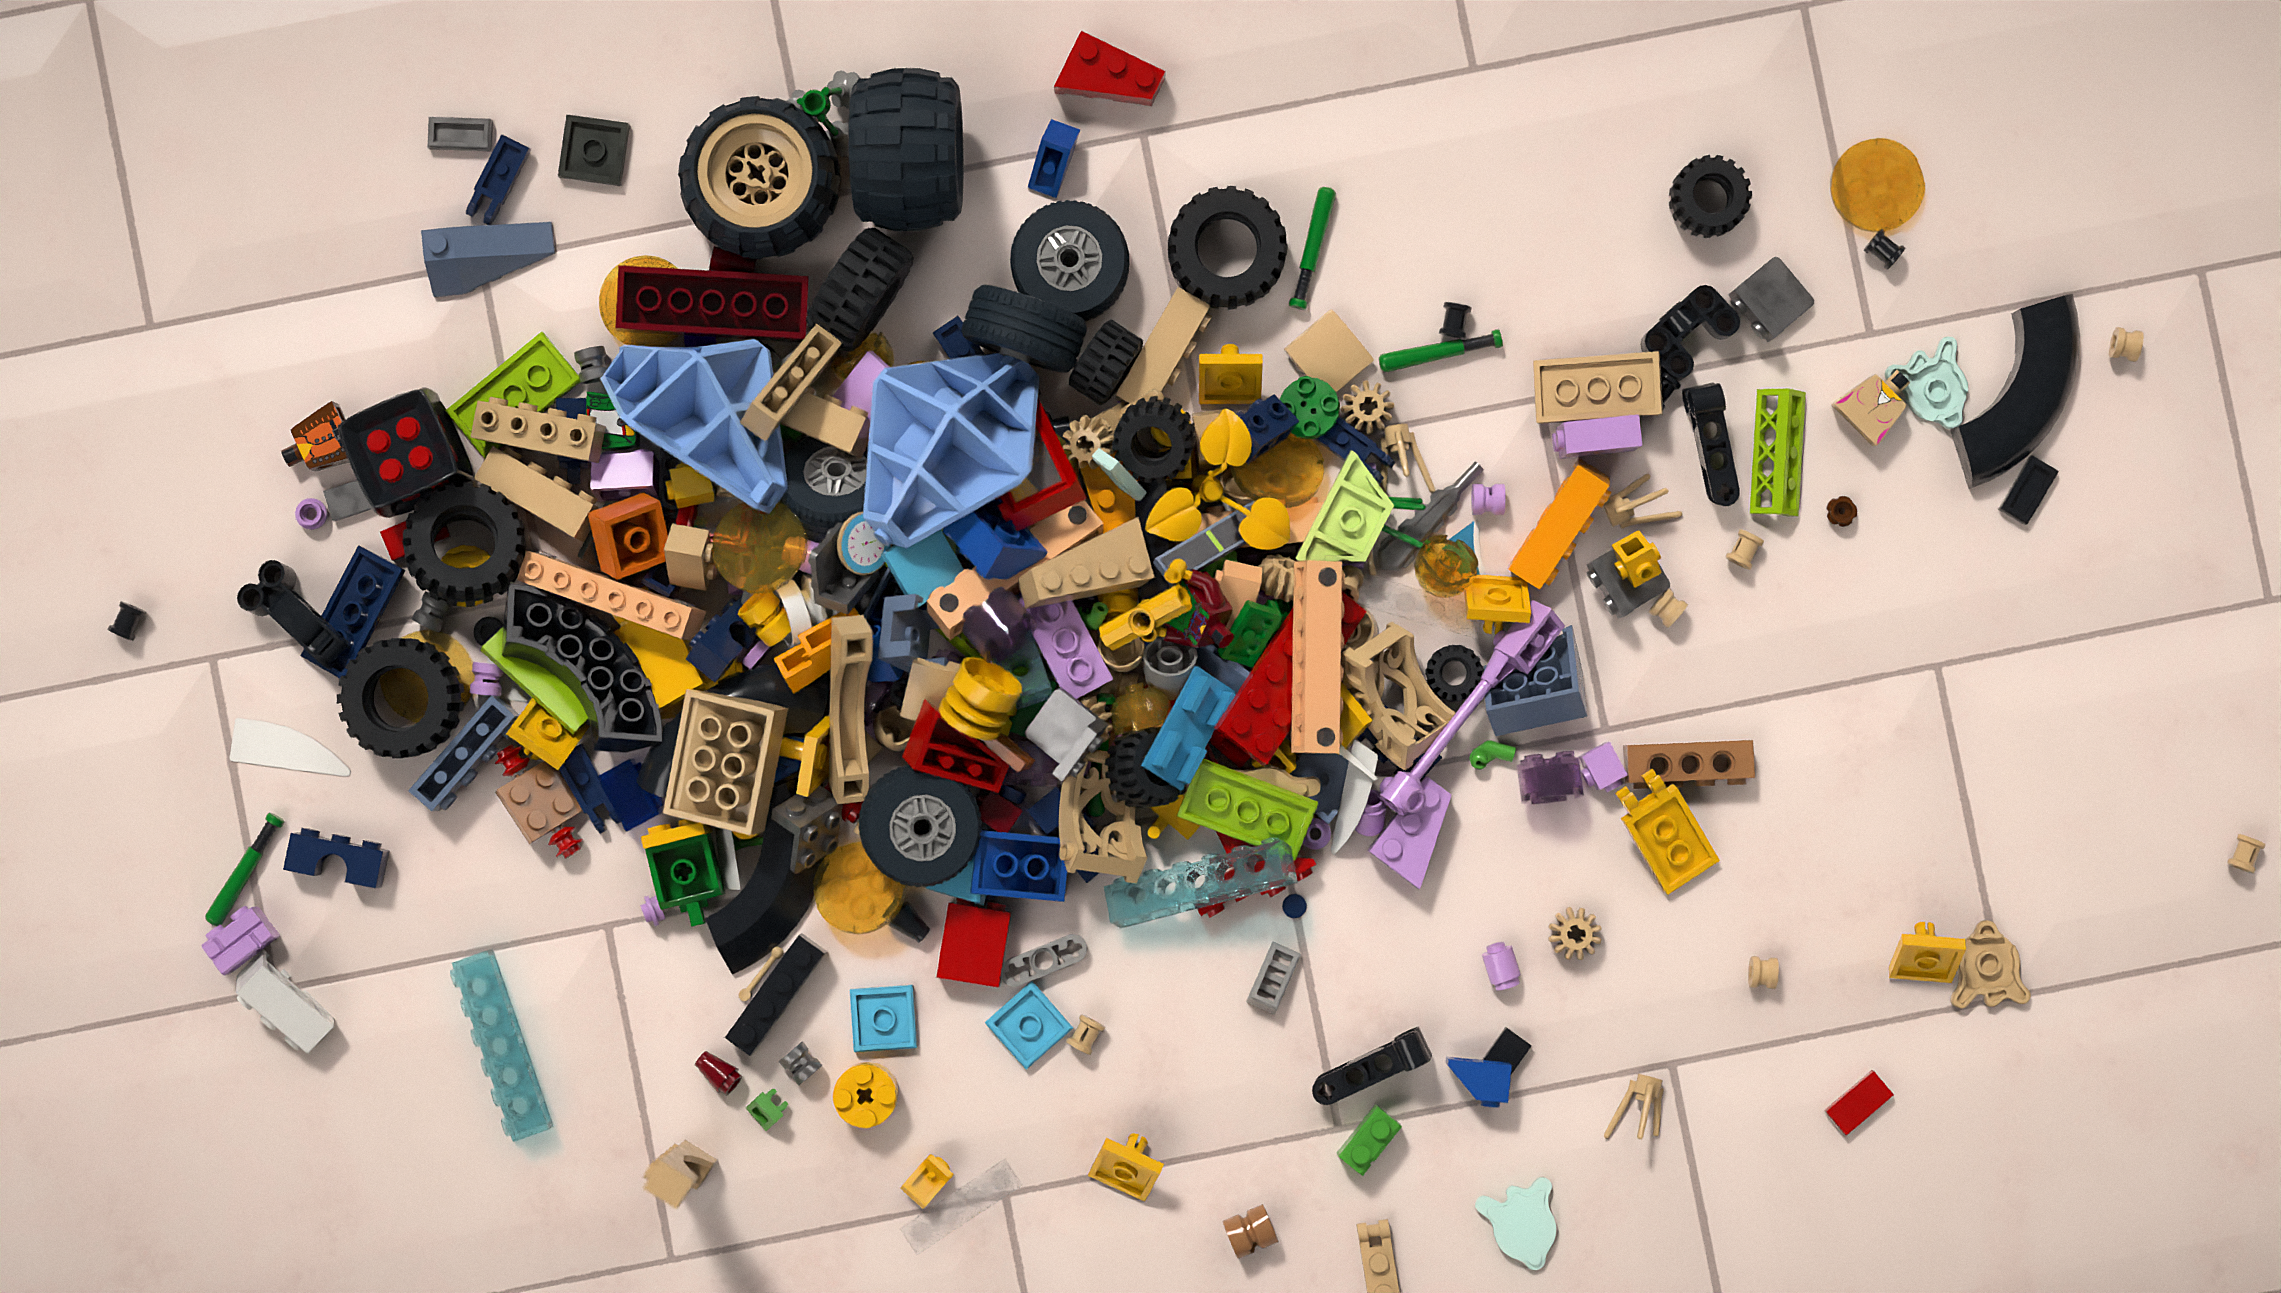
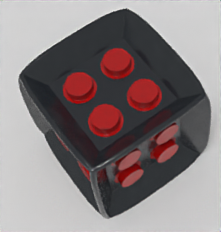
M427 387L408 391L352 415L337 426L342 446L363 494L373 507L374 512L384 518H392L393 516L414 511L416 502L420 498L426 500L428 492L435 487L438 491H442L445 489L446 483L454 482L455 487L463 486V481H475L470 460L451 417L445 411L446 408L440 401L438 394Z

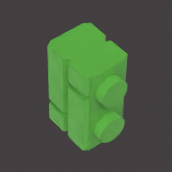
M1375 1104L1337 1151V1155L1363 1176L1371 1167L1370 1163L1378 1158L1401 1129L1402 1125Z

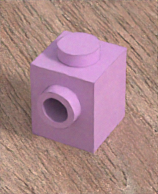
M1605 742L1579 756L1585 768L1581 770V774L1589 787L1594 785L1596 790L1604 788L1606 792H1609L1623 784L1621 778L1627 776V773L1610 742Z

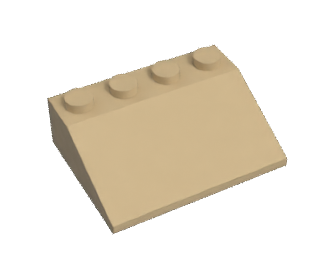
M686 689L663 813L747 835L764 832L788 708L756 700Z

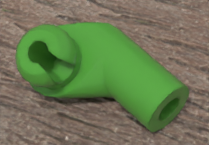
M1097 602L1093 605L1091 611L1086 608V612H1082V607L1077 608V611L1087 630H1098L1108 613V607L1102 602Z
M1487 740L1473 749L1469 759L1471 765L1479 770L1484 769L1495 758L1512 762L1516 747Z

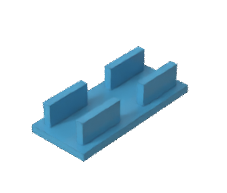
M1194 666L1141 766L1182 791L1185 784H1190L1207 752L1205 747L1215 730L1214 727L1235 697V691L1198 666Z

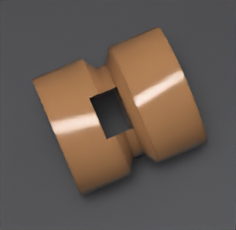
M1263 1204L1247 1210L1246 1217L1244 1218L1236 1215L1222 1221L1238 1259L1254 1253L1255 1246L1264 1249L1279 1242Z

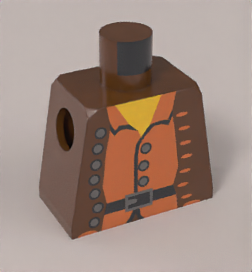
M333 401L327 403L291 429L296 444L281 450L282 456L289 467L305 461L309 470L320 471L349 463L337 427L346 420L339 404Z

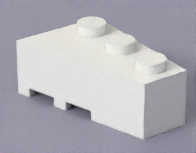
M263 949L237 975V1000L248 1010L254 1008L262 1015L260 1017L261 1020L270 1029L275 1030L278 1028L286 1035L284 1037L285 1041L295 1050L301 1048L308 1054L334 1027V1017L306 990L301 991L289 980L291 977L289 973L284 969L279 972L266 961L270 955Z

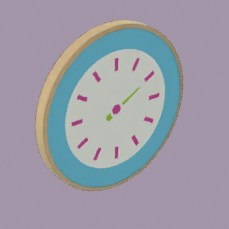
M863 512L853 514L844 522L838 535L837 549L842 564L849 571L855 574L868 575L878 571L885 564L881 554L890 549L892 544L886 546L873 535L875 530L863 518Z

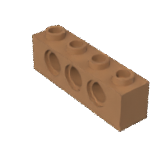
M1753 740L1623 745L1624 769L1627 773L1625 783H1633V789L1649 788L1642 775L1651 770L1650 763L1655 757H1660L1665 763V769L1659 776L1665 783L1666 788L1672 784L1676 787H1684L1683 781L1696 780V786H1715V779H1727V785L1746 784V778H1755ZM1719 754L1725 756L1728 762L1727 768L1721 773L1717 772L1713 767V760ZM1686 756H1691L1696 761V769L1690 774L1685 773L1681 767L1682 760Z

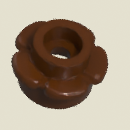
M1840 496L1838 499L1830 500L1827 504V518L1833 525L1839 524L1840 527H1846L1857 516V507L1849 497ZM1842 508L1844 514H1839V509Z

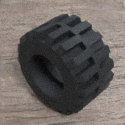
M1705 155L1701 159L1696 158L1692 160L1675 177L1672 182L1673 186L1669 191V196H1671L1669 209L1673 208L1674 214L1672 217L1675 221L1679 220L1682 223L1679 227L1684 231L1689 229L1692 231L1691 235L1696 237L1699 234L1703 235V238H1711L1714 235L1719 237L1731 231L1743 220L1751 205L1749 200L1752 198V191H1749L1748 188L1751 182L1749 178H1744L1743 174L1745 171L1742 167L1737 169L1734 166L1736 162L1732 159L1725 161L1723 160L1724 156L1716 155L1714 158H1711L1710 155ZM1711 180L1722 186L1727 196V204L1723 211L1714 214L1707 213L1697 206L1693 197V189L1699 181Z
M1114 320L1107 321L1101 326L1077 361L1070 374L1068 385L1101 406L1111 398L1133 366L1142 350L1143 340Z
M1151 396L1148 402L1144 398L1139 399L1135 406L1131 404L1126 409L1114 431L1113 437L1115 439L1113 440L1112 447L1113 450H1117L1114 457L1119 462L1123 461V467L1127 471L1131 470L1133 472L1132 477L1138 480L1139 476L1145 477V483H1151L1153 478H1157L1158 483L1165 482L1167 476L1172 479L1177 476L1179 470L1182 472L1190 459L1196 441V436H1193L1196 430L1194 423H1189L1191 416L1188 412L1184 414L1180 412L1183 406L1179 403H1176L1175 406L1170 405L1171 399L1164 397L1162 402L1158 401V396ZM1144 427L1159 428L1169 436L1172 448L1160 453L1151 452L1141 445L1137 437V431Z
M1153 726L1122 733V736L1117 737L1113 741L1115 745L1110 746L1107 751L1110 757L1105 758V765L1108 766V772H1105L1106 779L1110 778L1111 784L1108 786L1111 791L1117 792L1115 797L1119 801L1125 800V805L1128 807L1144 809L1167 805L1178 800V795H1182L1186 790L1185 786L1182 791L1178 790L1153 773L1151 779H1149L1144 767L1141 766L1161 727Z

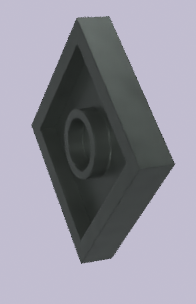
M566 114L558 177L621 186L629 123Z

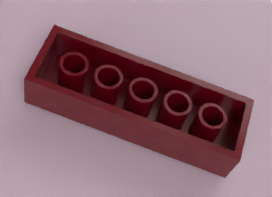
M618 265L615 329L617 332L802 342L806 337L809 276Z

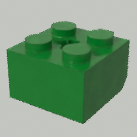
M711 833L646 848L645 852L660 909L679 906L681 913L688 911L692 927L706 924L703 907L709 906L708 898L726 894ZM683 863H687L686 867L691 866L692 873L688 876L689 880H685V876L679 875V870L683 868Z

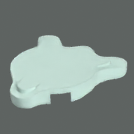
M1944 337L1939 341L1933 358H1929L1924 351L1918 350L1913 353L1907 365H1891L1887 367L1884 373L1885 378L1888 379L1896 370L1901 372L1910 382L1903 390L1906 403L1912 412L1924 420L1939 423L1946 429H1953L1962 423V411L1968 393V382L1956 362L1957 341L1953 337Z
M1545 1177L1537 1178L1529 1188L1509 1186L1506 1189L1507 1200L1503 1203L1485 1195L1477 1198L1475 1202L1478 1212L1486 1216L1492 1223L1493 1235L1501 1250L1511 1258L1524 1262L1531 1270H1538L1544 1266L1546 1254L1556 1236L1554 1216L1548 1205L1552 1184Z

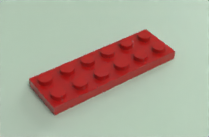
M1319 574V581L1323 585V576ZM1342 592L1341 601L1344 604V616L1341 619V633L1344 637L1345 646L1367 611ZM1293 608L1214 727L1215 730L1261 765L1269 763L1292 727Z

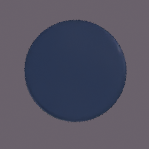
M1290 894L1284 899L1282 908L1288 917L1299 918L1306 912L1307 904L1301 895Z

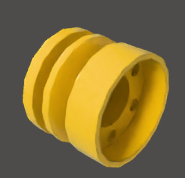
M967 657L962 660L954 675V685L947 689L945 697L941 700L939 712L942 718L958 731L973 738L994 740L999 737L1002 726L1007 722V713L1013 710L1022 693V686L1018 679L1001 666L985 659Z

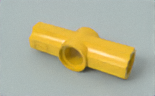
M1177 584L1151 599L1141 601L1136 607L1102 624L1099 627L1100 638L1104 645L1113 651L1140 636L1148 635L1160 625L1189 611L1193 607L1191 597L1185 588ZM1140 612L1147 614L1151 622L1143 620Z

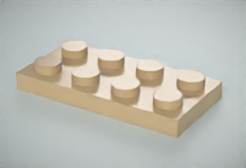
M1659 351L1533 361L1537 424L1639 414V417L1663 415Z

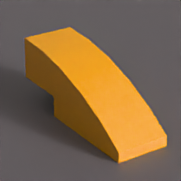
M855 607L848 615L839 612L797 635L801 643L774 658L793 694L815 681L831 668L832 618L859 615Z

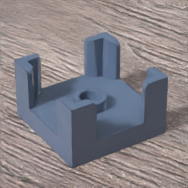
M917 594L884 597L878 659L910 673L912 662L917 660V657L947 666L948 659L945 657L928 659L930 630L940 629V627L927 610L918 608V603H923V597ZM945 608L942 609L945 612H951Z
M1303 753L1296 761V769L1290 775L1298 778L1314 776L1320 780L1321 788L1319 793L1308 798L1318 801L1314 814L1329 824L1338 813L1349 761L1337 753Z

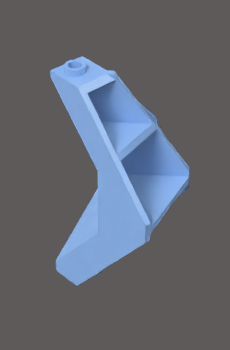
M755 339L701 347H651L622 345L619 347V353L601 377V381L619 417L630 427L754 509L770 514L788 489L780 425L765 442L740 423L752 401L773 377L769 349Z
M992 353L883 369L873 382L863 518L875 530L873 535L879 542L886 546L893 544L908 548L1022 483L1032 470L1039 376L1029 363L1011 356Z

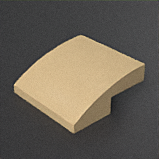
M1332 309L1284 348L1285 352L1302 373L1311 378H1318L1327 382L1335 392L1340 390L1374 361L1362 343Z
M917 657V660L912 662L900 717L916 721L924 699L939 709V704L945 697L947 689L954 685L953 678L960 664L949 661L947 666H943Z

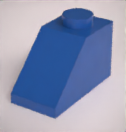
M1053 119L1050 120L1041 138L1027 188L1057 198L1072 159L1080 129Z
M1446 1056L1445 1063L1476 1100H1481V1106L1499 1108L1500 1102L1508 1103L1512 1067L1509 1062Z

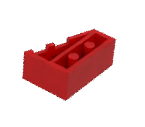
M1081 31L1054 85V93L1152 106L1166 78V71Z
M924 699L902 757L914 770L999 793L1009 765L977 738L968 736L952 727L942 718L939 709Z

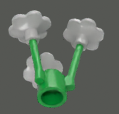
M841 70L834 74L833 80L821 91L810 90L805 93L800 89L795 90L791 95V99L786 101L793 103L797 108L810 114L814 119L818 118V121L828 129L825 132L833 144L836 155L838 154L844 158L849 156V122L843 124L841 121H835L831 123L827 119L826 114L831 107L829 97L832 96L834 106H845L849 109L852 87L860 77L855 72L846 73Z

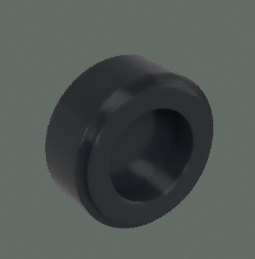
M495 617L481 618L475 624L473 630L476 642L483 646L503 627V622Z

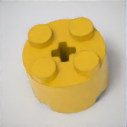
M862 1062L849 1067L839 1077L833 1091V1103L840 1117L848 1124L859 1128L867 1129L881 1124L890 1116L898 1102V1086L894 1075L885 1066L874 1062ZM867 1088H870L873 1091L870 1095L873 1101L869 1099L862 1101L859 1089L865 1091Z

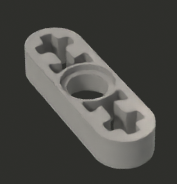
M1077 934L1066 935L1008 959L1002 966L1001 978L1005 984L1012 987L1023 985L1081 961L1086 955L1087 944ZM1073 940L1075 944H1081L1082 948L1078 950L1077 957H1073L1071 953L1062 956L1065 962L1058 964V956L1052 946L1058 945L1060 951L1068 947L1067 941ZM1041 951L1049 952L1053 957L1052 966L1048 969L1038 968L1035 964L1037 953ZM1029 956L1030 966L1036 973L1035 975L1029 976V970H1026L1020 974V980L1015 981L1013 977L1008 978L1006 976V972L1010 970V964L1014 963L1016 967L1024 966L1026 962L1023 958Z

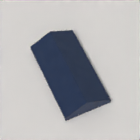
M358 545L321 615L352 647L350 649L346 648L331 664L333 666L331 670L320 664L305 649L300 656L339 679L341 676H345L348 671L345 668L350 660L356 659L358 657L357 653L366 647L405 570Z

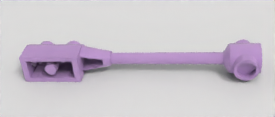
M1531 600L1530 623L1514 622L1507 632L1502 630L1495 635L1493 641L1495 646L1494 652L1476 688L1410 772L1398 771L1394 778L1386 777L1381 782V794L1379 797L1388 807L1403 816L1407 811L1416 813L1423 807L1426 797L1420 779L1488 691L1515 669L1529 674L1565 627L1551 608Z

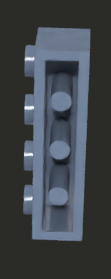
M491 695L408 791L430 811H440L441 808L447 810L457 799L458 796L454 793L463 784L467 787L478 775L475 769L482 761L488 763L499 750L496 745L502 738H510L506 733L519 717V714L499 696Z

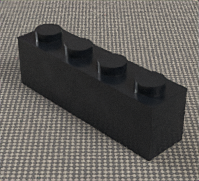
M1166 478L1165 482L1158 483L1157 479H1153L1151 483L1137 481L1147 493L1140 501L1135 500L1136 518H1139L1154 574L1153 579L1138 587L1139 603L1171 588L1153 562L1155 558L1184 541H1171L1148 533L1145 530L1149 514L1157 501L1169 490L1183 488V480Z
M803 933L799 934L725 1038L749 1056L754 1054L827 951Z

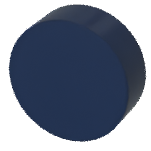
M1003 780L998 793L1016 804H1022L1027 796L1023 789L1006 780Z

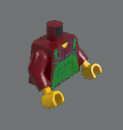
M1182 559L1173 560L1164 573V577L1170 583H1178L1180 581L1179 585L1189 593L1193 607L1189 611L1164 623L1167 628H1163L1160 625L1148 635L1140 636L1141 639L1145 642H1153L1160 636L1165 637L1164 641L1194 648H1202L1215 643L1220 648L1227 647L1234 639V634L1226 627L1233 609L1224 596L1219 581L1211 577L1206 571L1187 570V564Z

